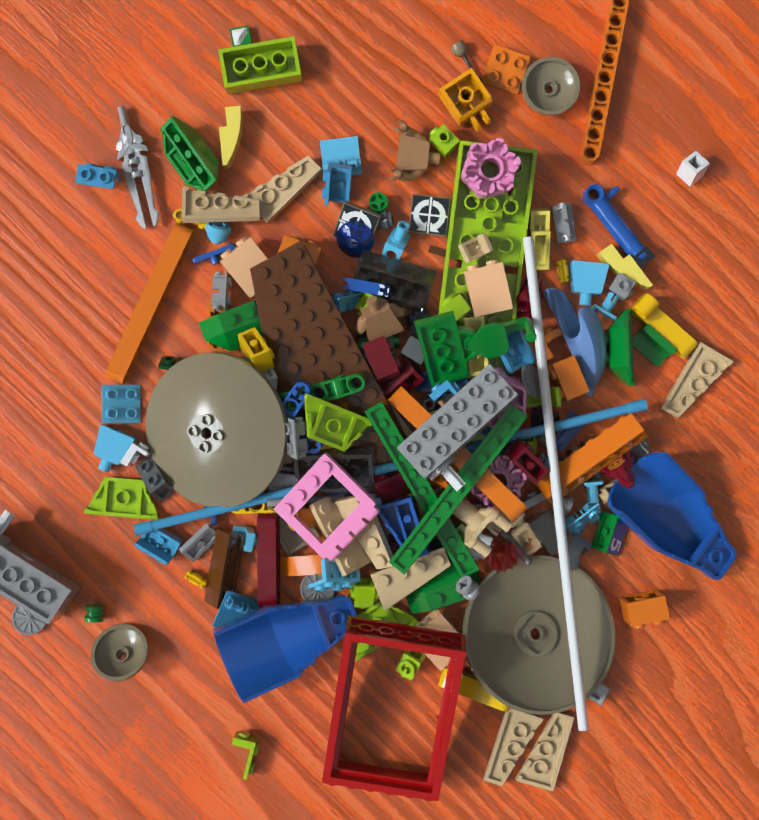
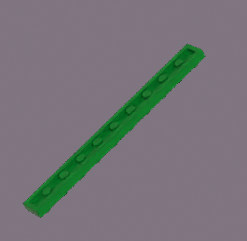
M381 401L364 412L424 515H426L438 497L429 481L424 479L397 449L404 441V438ZM448 518L436 535L461 578L469 576L478 571L479 567L466 545H464L451 519Z
M512 404L509 406L457 473L466 484L458 491L451 484L447 486L389 561L391 565L404 575L526 420L528 417L526 414Z

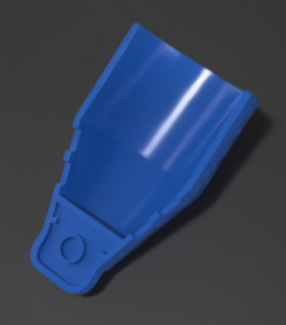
M666 452L650 453L636 460L631 467V471L635 476V486L628 489L620 485L616 480L608 497L609 509L654 551L701 570L710 579H721L734 563L737 554L735 548L728 542L719 521H716L712 513L713 508L708 505L705 498L704 490Z
M338 595L332 599L266 605L212 629L226 671L242 703H246L297 679L310 664L313 665L320 655L324 652L326 653L345 636L348 616L357 617L351 599L345 595Z

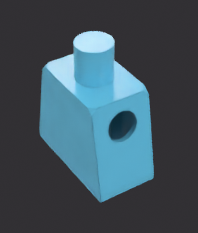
M575 260L569 263L571 293L580 294L579 305L591 306L592 296L601 295L609 264Z
M106 424L100 425L94 449V455L102 458L98 469L109 473L113 463L122 465L120 463L131 444L136 443L139 438Z

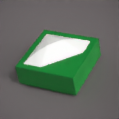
M248 25L229 29L233 47L252 44Z

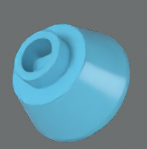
M208 222L205 225L208 238L215 244L225 242L232 231L227 222Z

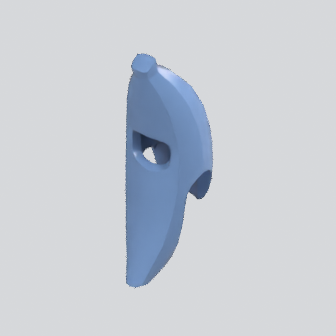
M547 288L541 294L548 302L572 356L575 355L590 391L585 393V395L595 394L594 388L599 383L604 372L607 357L606 339L600 319L589 305L580 308L577 317L563 291Z

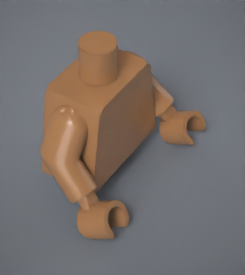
M398 120L396 123L400 124V128H394V132H402V134H400L397 165L389 170L395 176L389 179L390 181L398 179L411 182L427 173L428 164L439 165L440 153L429 152L430 142L427 141L426 137L408 126L406 121Z
M371 296L367 298L366 303L368 306L361 309L362 316L358 318L356 327L352 329L355 339L363 336L367 337L370 342L382 336L387 338L404 331L401 321L407 317L408 312L405 307H399L394 303L389 304L386 299L378 301L376 296Z

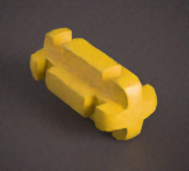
M558 260L556 262V265H558V278H560L559 283L570 281V278H568V265H566L567 260Z
M189 569L184 577L185 579L188 578L194 585L201 586V589L205 588L208 583V579H203L204 577L196 572L193 573L192 569Z

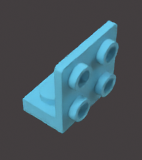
M328 558L321 559L322 580L309 584L308 588L315 589V592H324L327 589H332L333 592L344 591V588L354 587L353 584L361 582L360 569L342 576L335 560L332 562Z

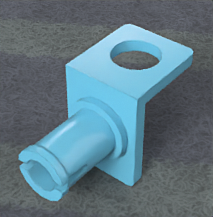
M399 221L397 228H393L380 256L382 259L398 265L403 250L411 237L407 233L410 226L406 221ZM387 251L395 252L397 257H389Z
M608 292L601 306L595 304L591 308L613 322L617 317L611 311L619 297L617 295L614 296L612 292Z
M599 472L595 474L596 479L586 480L582 483L586 486L587 503L599 502L598 485L604 484L603 480L599 478Z

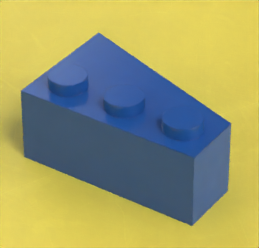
M413 495L376 506L380 510L379 516L394 535L400 547L422 520ZM429 544L419 557L430 553L431 548Z

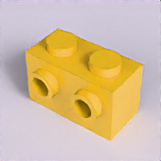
M255 327L237 334L241 350L249 363L261 372L274 367L272 360L275 358L274 353L270 347L268 348L266 340Z

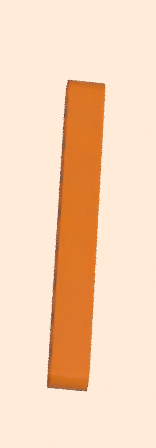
M611 0L608 5L580 150V161L585 165L593 164L600 155L629 0ZM615 1L621 2L623 6H616ZM611 20H616L619 23V25H613L611 23ZM607 39H613L615 45L609 44ZM604 57L610 58L612 63H606ZM600 76L607 77L608 82H602ZM596 95H602L605 101H599ZM593 114H599L601 120H595ZM589 132L596 133L597 139H591ZM585 151H591L594 154V158H588Z
M176 223L173 226L105 373L106 377L120 384H125L194 238L195 230L180 223Z
M402 386L388 399L417 429L432 416ZM464 447L456 454L458 458L453 464L461 470L472 453ZM488 469L475 484L513 522L528 509Z

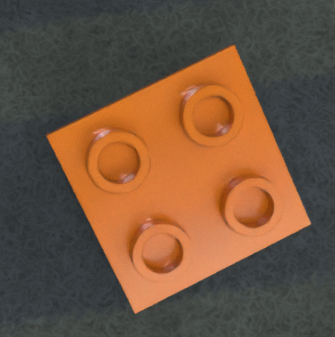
M494 44L482 82L518 94L531 56Z

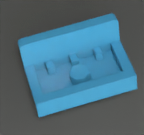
M86 163V165L78 164L75 182L81 185L113 190L115 182H121L122 175L114 167L105 166V168H101L91 163Z
M329 163L328 169L323 172V181L326 182V187L322 189V198L325 199L324 206H328L330 201L344 203L345 200L350 201L353 166Z
M522 330L507 333L509 349L500 357L510 374L519 370L525 364L534 363L536 359Z
M446 380L443 384L438 383L431 389L432 393L429 396L434 402H438L450 393L455 395L463 387L455 381Z
M162 528L142 534L135 543V547L152 556L158 562L168 565L175 557L183 540Z

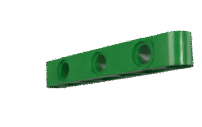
M355 372L311 383L312 392L310 395L326 402L361 391L367 385V377L362 372ZM353 378H360L362 386H355ZM304 386L298 387L300 391L295 397L299 398L302 393H306ZM316 388L323 389V397L316 394ZM291 389L278 392L279 397L285 399ZM287 401V408L291 411L296 410V403L294 401Z

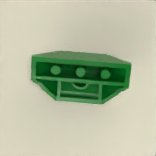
M171 116L160 128L161 134H163L165 155L187 186L207 191L218 180V160L196 129L175 116Z
M256 300L219 313L198 323L205 341L228 351L241 348L237 335L255 327L259 334L263 336Z
M631 308L623 310L617 319L605 330L607 369L626 386H635Z
M450 561V567L406 596L411 614L432 611L466 600L463 595L456 591V584L461 576L452 561ZM478 571L469 575L474 582L478 584L481 582Z

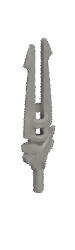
M120 106L117 109L122 127L120 139L116 143V149L119 150L117 160L119 161L124 158L121 166L138 212L135 219L143 229H147L135 178H142L152 223L154 226H157L159 210H156L154 207L147 156L141 154V151H148L146 145H143V137L136 134L129 125L125 106ZM138 164V167H132V165Z

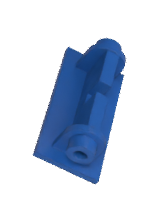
M571 411L565 419L580 415L575 414L573 411ZM584 425L558 431V434H555L557 449L562 452Z

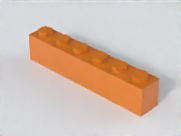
M631 413L622 416L612 427L605 428L602 434L588 440L581 449L574 450L568 458L558 462L562 497L648 437L645 430ZM548 473L536 485L545 498L553 504L550 473Z

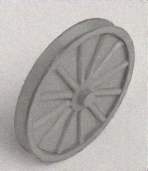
M525 364L521 370L523 385L530 396L534 398L540 397L538 369L533 364Z
M322 574L306 575L303 578L300 592L304 601L332 599L334 595L332 589H327L324 592H315V589L308 588L309 584L322 580Z
M18 605L12 613V624L21 634H36L46 625L44 621Z

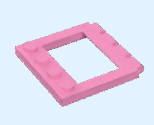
M327 452L274 508L323 559L327 557L332 562L342 552L337 545L345 549L355 539L351 531L358 535L368 525L364 517L371 522L380 512L375 506L378 502ZM333 475L361 503L323 542L296 513Z

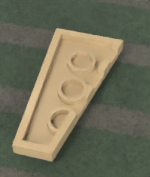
M307 156L287 168L282 174L275 175L269 182L257 186L254 191L249 194L246 193L241 197L259 200L260 217L269 224L322 172V169Z
M182 186L183 223L260 221L259 200L240 196L228 197L223 193L217 192V194L201 191V189L195 191L190 190L189 187Z
M698 342L660 409L675 418H679L695 399L734 361Z
M328 496L309 505L326 540L344 519ZM356 537L345 549L337 545L342 552L335 561L342 576H346L372 562Z
M355 496L337 499L333 502L344 520L361 503ZM377 515L371 522L364 517L368 525L358 535L354 534V536L376 569L393 567L389 563L393 554Z
M444 547L432 550L428 555L418 557L405 575L394 566L371 573L384 611L451 566Z
M511 709L509 712L504 711L483 777L484 781L503 786L519 756L522 755L529 740L534 736L537 727L544 720L542 716Z
M562 712L552 714L516 776V781L554 791L574 721L573 715Z

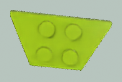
M305 393L307 437L345 452L368 426H372L368 418Z
M105 477L100 484V488L92 497V501L84 510V514L159 519L151 494L142 479Z
M380 600L373 607H368L357 614L359 618L409 626L419 623L417 618L396 605H392L384 611ZM358 643L355 661H358L380 646Z

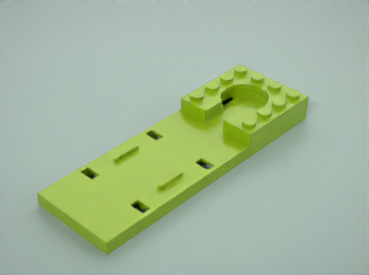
M460 140L440 302L454 292L456 295L461 294L471 308L463 272L467 271L468 266L478 264L480 268L486 266L488 261L497 260L498 263L503 262V266L517 267V275L506 274L513 308L483 315L485 325L494 322L503 323L516 319L517 314L516 298L520 291L525 253L523 238L527 237L538 150L507 146L509 152L514 153L515 157L519 156L521 164L515 172L514 186L510 196L506 193L504 195L479 199L469 189L467 184L461 180V172L467 159V153L472 144L479 143ZM487 162L481 167L484 176L488 178L496 177L498 170L495 164ZM486 233L487 237L491 240L493 251L466 263L458 245ZM449 259L462 260L461 268L448 267ZM439 304L438 315L442 312V309H441L440 304ZM472 308L465 314L467 318L474 317ZM464 320L457 324V327L465 326ZM500 356L488 358V365L490 364L493 368L501 367L509 375Z

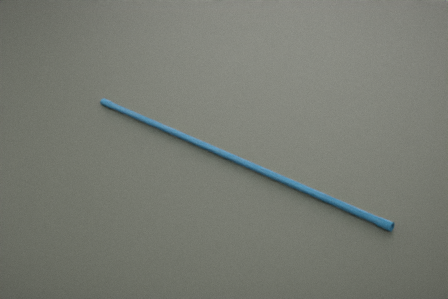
M646 399L628 402L624 405L555 421L554 429L556 432L625 414L648 410ZM544 424L516 431L508 443L514 442L517 438L523 440L544 435ZM484 439L470 442L465 448L470 452H475ZM393 461L349 472L348 474L357 481L397 471L398 468ZM332 476L318 490L341 485V483ZM294 486L260 494L256 498L234 507L211 506L154 521L150 520L134 524L135 534L138 536L158 529L267 503V499H281Z

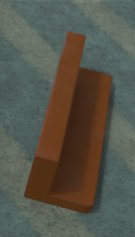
M221 528L216 529L204 598L206 603L216 609L220 608L227 590L231 592L236 590L245 534L242 532H227Z

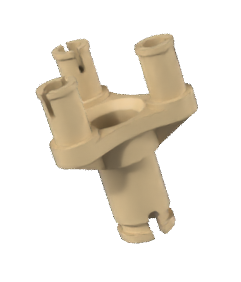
M465 498L452 513L466 524L464 545L468 548L472 547L484 558L489 555L492 547L479 539L481 531L486 528L494 536H497L498 532H501L502 529L507 532L514 523L501 514L500 509L496 506L486 509L476 508Z

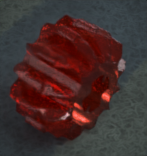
M506 540L503 543L498 541L497 544H491L492 550L485 558L491 570H496L497 573L501 570L506 572L507 569L513 570V566L518 565L519 554L513 543H508Z

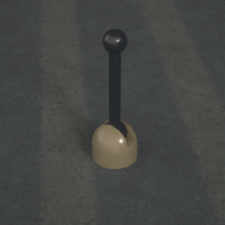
M461 40L450 48L452 53L456 57H462L468 68L474 70L465 55L467 52L465 42Z

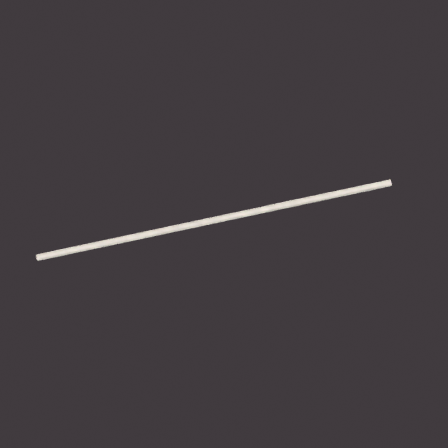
M524 237L523 243L532 323L537 335L535 349L578 730L586 731L589 728L533 237Z

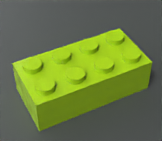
M295 36L218 49L224 87L228 94L303 81Z

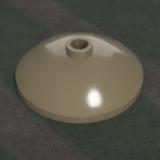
M545 57L535 61L526 70L522 80V94L526 103L531 109L542 115L554 116L564 113L573 106L580 92V80L576 70L570 63L557 57ZM546 88H551L552 92H546Z
M118 624L107 628L97 637L92 646L91 663L94 670L108 681L119 682L130 679L146 663L149 652L147 639L138 628L132 625ZM126 654V657L121 659L122 655Z

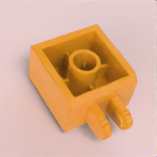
M472 68L439 89L438 96L459 127L470 121L478 132L481 130V126L475 118L477 115H480L487 125L491 123L485 110L491 107L493 100ZM465 95V98L468 96L469 100L462 99V96Z

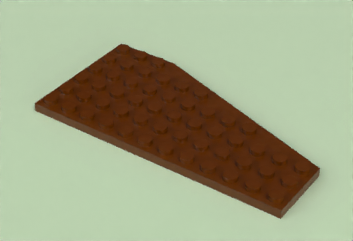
M301 240L250 268L262 335L266 340V345L272 349L275 356L272 359L274 364L272 369H274L278 378L277 393L292 389L301 380L311 384L340 375L362 372L366 375L368 382L361 391L327 402L368 418L364 411L382 401L402 437L406 440L408 437L303 241ZM354 377V385L358 387L362 386L361 379L358 377ZM316 388V394L323 397V389ZM301 408L295 417H303L306 425L305 408ZM372 425L368 426L345 452L336 448L320 449L315 454L306 453V457H299V460L293 461L292 465H295V470L298 474H306L327 452L349 473L384 464L392 460ZM340 485L317 490L313 496H320L324 494L325 491L334 489Z

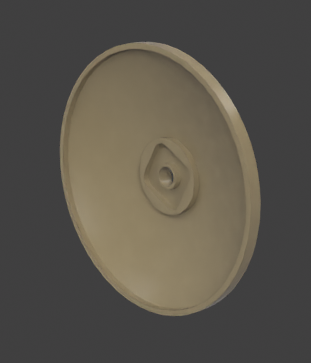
M217 352L202 353L179 361L158 381L147 408L146 436L153 461L175 491L188 500L203 506H222L228 508L244 504L256 498L276 479L287 453L288 435H286L285 427L287 417L276 389L259 369L234 355ZM206 428L211 430L210 438L205 435Z
M532 555L529 557L533 562L527 566L521 558H516L501 564L487 574L479 583L481 588L479 595L474 600L468 602L462 629L466 642V658L477 681L500 703L514 710L529 714L546 715L560 713L575 707L576 703L561 570L558 566L559 559L550 556ZM577 567L571 571L586 700L600 686L610 668L615 649V626L611 609L604 594L597 584ZM534 628L539 631V637L536 640L530 635L531 630Z

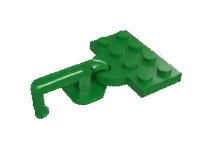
M453 311L414 321L432 387L438 383L443 384L446 380L453 382L468 378L469 373L466 362L474 359L478 354L489 359L504 355L509 349L507 333L525 329V339L527 341L534 342L537 339L534 326L528 317L503 323L494 322L486 324L477 330L468 326L457 327Z

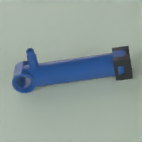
M592 184L588 186L582 194L583 203L592 209L627 256L630 254L640 268L656 256L649 247L643 245L609 201L620 191V188L615 186L604 194V190L600 185ZM590 191L597 194L596 200L589 197Z

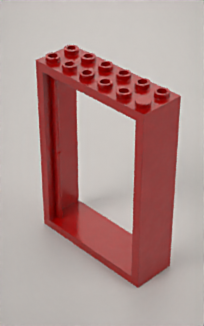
M348 616L322 783L330 786H344L349 789H363L368 792H381L387 795H400L406 798L439 801L466 656L464 634ZM358 643L450 657L440 713L436 718L438 719L428 774L339 760Z

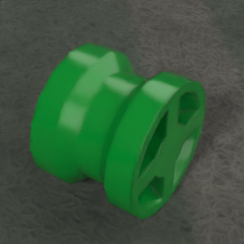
M381 192L372 194L369 198L370 210L376 213L387 210V197Z
M85 605V622L98 623L104 621L102 616L104 605Z

